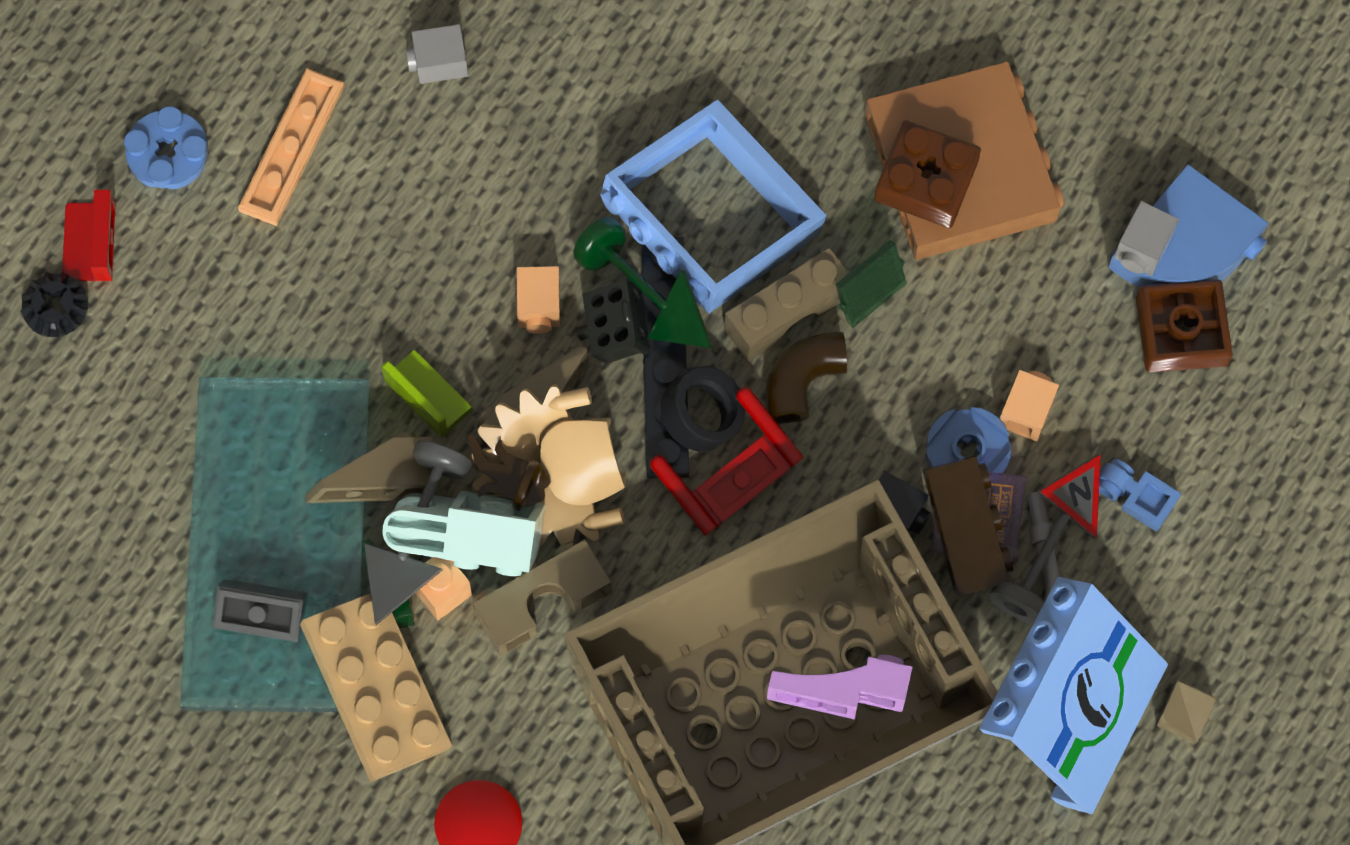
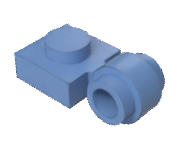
M1112 459L1110 463H1105L1100 470L1099 493L1111 501H1116L1119 496H1127L1128 498L1121 510L1158 532L1182 494L1147 471L1144 472L1137 483L1132 477L1134 470L1119 459Z

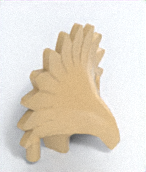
M553 384L550 386L543 403L529 389H523L520 393V411L505 403H498L495 407V412L501 426L482 424L478 428L479 436L489 446L482 449L484 455L489 460L504 464L495 452L496 444L501 440L506 453L526 461L534 460L539 462V465L550 477L551 483L544 489L545 499L539 502L546 503L540 546L543 545L552 531L562 546L573 542L576 529L590 540L597 541L600 536V529L625 524L622 508L595 513L594 508L595 502L603 500L625 488L627 480L625 472H620L616 461L609 429L611 418L573 420L567 410L592 404L588 387L562 393L560 387ZM472 453L470 456V461L476 464ZM482 474L474 480L472 487L475 490H479L487 482L496 483L497 481ZM497 493L494 494V496L504 497V496L499 495V494H497Z

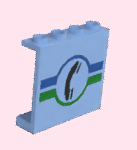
M1057 577L979 729L983 733L1011 740L1057 784L1050 796L1056 803L1067 808L1093 814L1168 663L1093 584Z

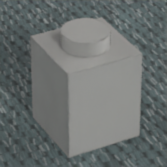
M460 24L411 32L413 47L406 48L409 72L418 71L420 84L468 77Z
M1141 201L1119 242L1114 258L1121 261V264L1131 272L1138 274L1144 272L1153 276L1175 233L1179 219Z

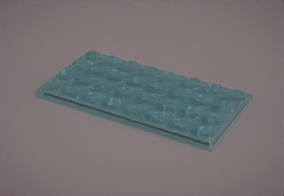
M199 377L180 699L182 711L339 712L302 628L299 641L293 642L212 628L217 586L224 579L308 593L303 619L361 597L363 548L361 541L364 540L365 501L306 503L305 494L320 480L367 453L370 402L369 379Z

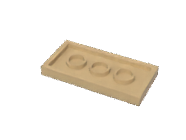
M371 593L302 620L300 623L302 631L370 783L429 759L452 747L393 614L388 615L379 624H375Z

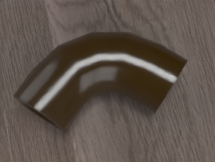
M823 333L800 339L778 356L767 376L765 394L766 409L778 424L802 422L809 417L807 391L813 380L825 375L847 373V352L844 333Z

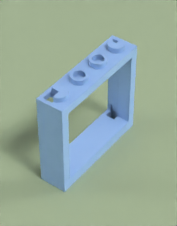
M718 99L606 174L600 194L608 211L618 215L629 227L631 235L639 244H645L656 256L657 262L663 271L667 274H672L677 279L680 271L685 270L696 303L700 304L708 314L817 237L827 217ZM706 137L793 228L788 234L717 284L630 190Z

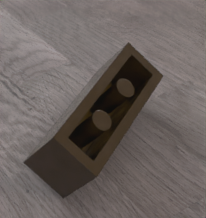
M971 456L922 469L954 593L960 596L1009 582L1007 573L1013 571V565L1007 546L1000 548L996 531L1002 530V522L996 504L989 506L985 489L992 486L986 464H978L977 457Z

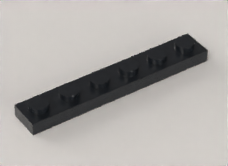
M674 237L684 248V237ZM644 244L642 245L643 278L667 299L676 278L672 274H667L663 271L657 262L656 256ZM643 293V305L649 336L662 309ZM649 339L651 350L649 354L644 355L647 478H658L649 466L650 460L656 455H662L680 478L689 477V449L672 438L664 426L660 411L662 395L667 386L687 372L686 344ZM686 390L685 403L688 411V397Z

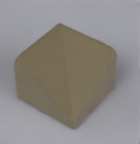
M1177 680L1156 726L1197 744L1217 699Z

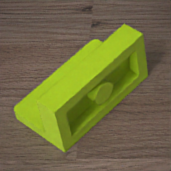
M415 350L395 367L389 361L381 366L384 381L441 438L472 412V406Z

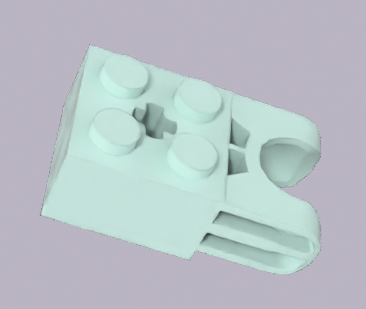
M461 490L456 498L433 495L429 507H417L422 493H410L399 500L395 509L384 520L383 537L387 545L393 550L452 560L455 567L462 569H478L479 565L496 567V572L502 575L520 576L522 572L530 571L539 554L546 503L524 506L520 511L512 508L513 500L506 497L484 494L478 498V493Z

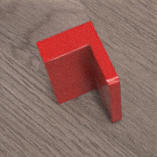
M94 190L93 203H68L65 206L62 272L76 280L112 281L116 203L111 190Z

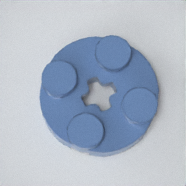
M165 107L160 111L144 116L137 121L124 139L126 160L131 172L141 183L149 187L168 189L184 187L193 182L202 173L206 164L208 141L203 128L193 117L181 113L175 107ZM162 142L167 144L176 143L177 145L173 148L175 155L171 158L166 154L158 157L156 155L160 151L158 145Z
M970 407V410H950L941 415L929 431L926 460L929 466L933 467L963 459L965 457L960 455L961 449L957 445L960 442L966 445L971 441L976 442L977 447L975 451L978 454V464H986L991 483L995 484L1004 475L1011 458L1009 434L1003 422L985 409Z

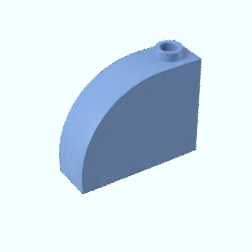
M1187 165L1153 205V207L1179 219L1175 233L1153 276L1144 272L1138 274L1127 270L1121 264V261L1114 258L1116 251L1112 255L1108 268L1137 287L1150 284L1217 279L1223 281L1235 271L1246 257L1253 261L1267 243L1263 235L1268 222L1190 165Z

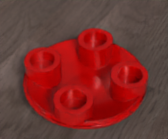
M485 780L468 781L450 790L441 800L434 821L435 834L439 845H517L523 825L521 810L513 795L504 787Z

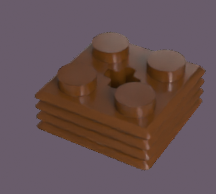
M905 120L902 122L877 183L874 200L927 221L951 228L979 162L981 148ZM925 169L934 172V174L930 175L929 179L922 177V171Z
M1221 280L1150 284L1139 287L1136 304L1145 370L1147 372L1228 366L1233 353ZM1179 320H1183L1186 327H1191L1189 332L1182 331L1181 328L1176 327Z

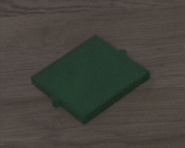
M891 240L886 242L835 284L841 302L838 308L844 312L846 321L852 328L907 284L902 268L905 262L899 257L896 244Z

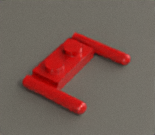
M748 387L740 388L736 393V399L765 435L693 492L690 491L662 455L654 456L649 463L653 472L704 536L804 458Z

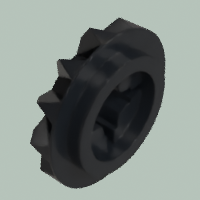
M46 272L43 277L31 280L26 292L21 294V313L25 322L34 332L45 337H61L73 332L82 324L87 315L88 296L79 280L74 279L65 272L61 274ZM44 293L48 296L51 295L53 298H58L60 295L63 296L60 299V303L63 306L64 315L53 308L47 312L44 311L48 306L43 296Z

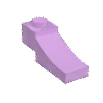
M878 655L877 659L868 657L866 666L834 674L800 675L772 671L767 699L855 719L858 702L902 712L912 667L904 665V661L898 657Z

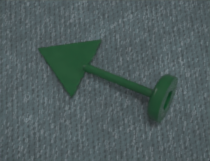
M605 217L598 219L582 232L573 250L574 259L586 270L595 271L604 268L612 262L662 309L647 339L707 348L713 347L685 270L680 271L667 299H665L619 255L626 241V233L624 227L615 218Z

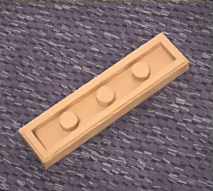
M306 68L238 206L239 212L275 226L278 225L345 87L344 82Z

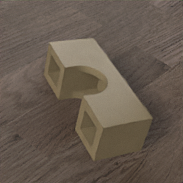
M829 247L726 312L724 330L747 362L781 342L785 332L803 317L814 314L818 318L850 298V294H852L850 289L853 288V285H851V288L849 287L850 284H853L852 281L854 280Z
M586 540L576 545L573 542L566 543L557 548L552 553V558L539 566L533 563L529 572H522V575L514 576V580L502 587L499 584H495L478 594V600L472 603L474 614L500 657L537 636V626L528 612L531 603L537 597L543 594L559 595L567 601L574 614L612 593L611 581Z

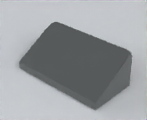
M224 579L217 586L212 628L298 642L301 632L300 623L304 618L308 593Z

